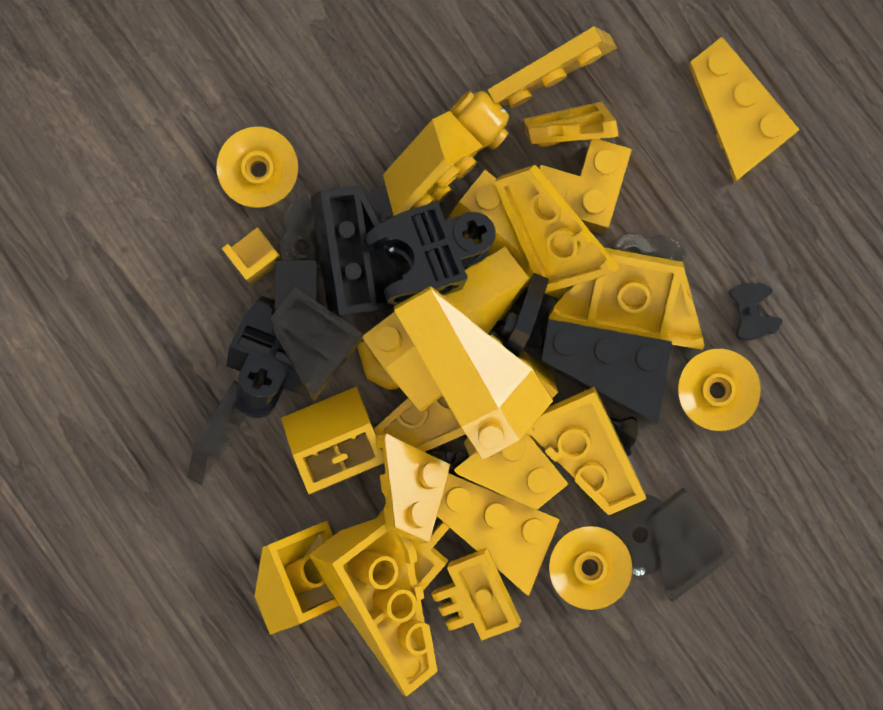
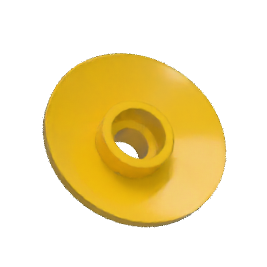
M249 127L233 134L222 146L217 158V176L222 189L233 201L250 208H265L280 202L291 192L298 176V159L291 143L279 132L266 127ZM258 163L266 166V173L261 177H256L252 174L253 166Z
M711 349L693 357L682 370L678 382V398L685 414L698 426L712 431L731 430L744 424L754 414L761 395L760 380L753 365L742 355L727 349ZM713 383L722 385L724 393L721 398H714L710 394V387Z
M585 526L568 532L557 542L550 557L549 574L555 590L566 602L581 609L597 610L615 603L625 593L632 577V560L626 545L617 535L604 528ZM592 559L596 562L597 570L594 574L586 575L583 573L582 564L585 560Z

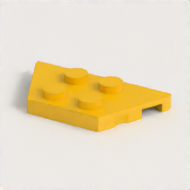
M604 247L620 268L612 275L569 286L549 310L548 320L672 341V345L698 350L704 349L703 335L685 267L681 261Z

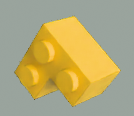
M591 139L580 176L540 165V171L590 231L604 235L610 225L632 149L600 139Z

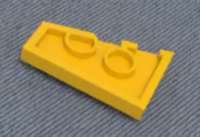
M593 26L489 88L488 92L495 104L501 106L509 105L510 108H515L528 101L532 97V92L544 86L548 88L559 83L567 77V74L593 63L601 56L617 49V46L609 33Z
M720 37L689 63L690 71L705 109L708 110L717 132L716 137L719 145L726 155L730 166L729 171L734 183L800 130L723 37Z
M536 165L502 175L494 181L533 274L536 273L549 279L545 293L612 275L620 268Z
M595 387L549 406L527 431L526 434L528 436L531 435L544 448L545 453L554 462L557 461L608 515L646 500L645 491Z
M444 396L440 397L422 412L407 398L374 428L377 436L387 433L424 452L465 435Z
M450 473L447 476L437 517L442 522L448 525L451 530L476 551L487 548L497 570L529 596L560 519L534 510Z

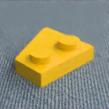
M602 101L523 119L525 134L530 143L538 144L541 147L552 146L565 141L613 138L618 136L616 120Z
M387 433L378 435L376 448L383 450L385 474L380 475L382 493L386 500L384 507L386 529L419 544L429 543L450 464Z
M527 434L518 442L484 460L476 451L454 469L457 475L534 510H538L568 485L563 476Z

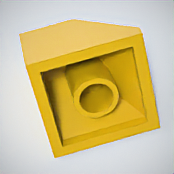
M324 521L262 548L254 597L270 635L299 625L339 606V603L326 586L309 555L333 537L328 521Z

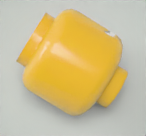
M469 90L450 109V112L483 146L480 150L487 146L494 150L504 141L509 133L504 129L507 125L509 114L502 106L495 104L492 97L485 91L473 94Z

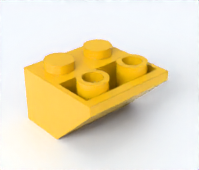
M450 111L432 119L383 174L394 216L437 201L440 203L452 191L448 185L456 178H463L477 164L473 157L483 146Z
M357 386L281 418L293 458L308 494L316 493L384 464L383 450L376 448L377 435Z

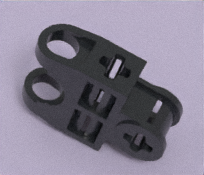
M437 201L397 214L370 230L363 240L368 251L383 249L384 253L395 252L407 260L410 270L402 275L403 279L383 290L387 303L398 305L430 286L443 296L462 290L468 279L464 268L476 265L485 259L489 248L495 240L496 230L493 222L486 215L479 212H468L445 220ZM465 234H468L469 238L465 239ZM475 239H478V240H479V241H478V244H475V242H474Z
M261 296L244 316L229 346L226 365L240 371L238 377L239 387L235 396L236 406L240 412L251 418L266 417L274 411L284 389L302 396L304 395L318 364L327 320L316 316L312 323L307 322L302 329L287 331L278 327L273 321L272 310L275 300Z

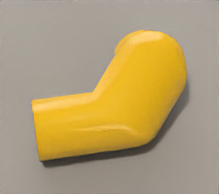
M366 342L356 344L366 378L387 390H397L399 386L386 372Z

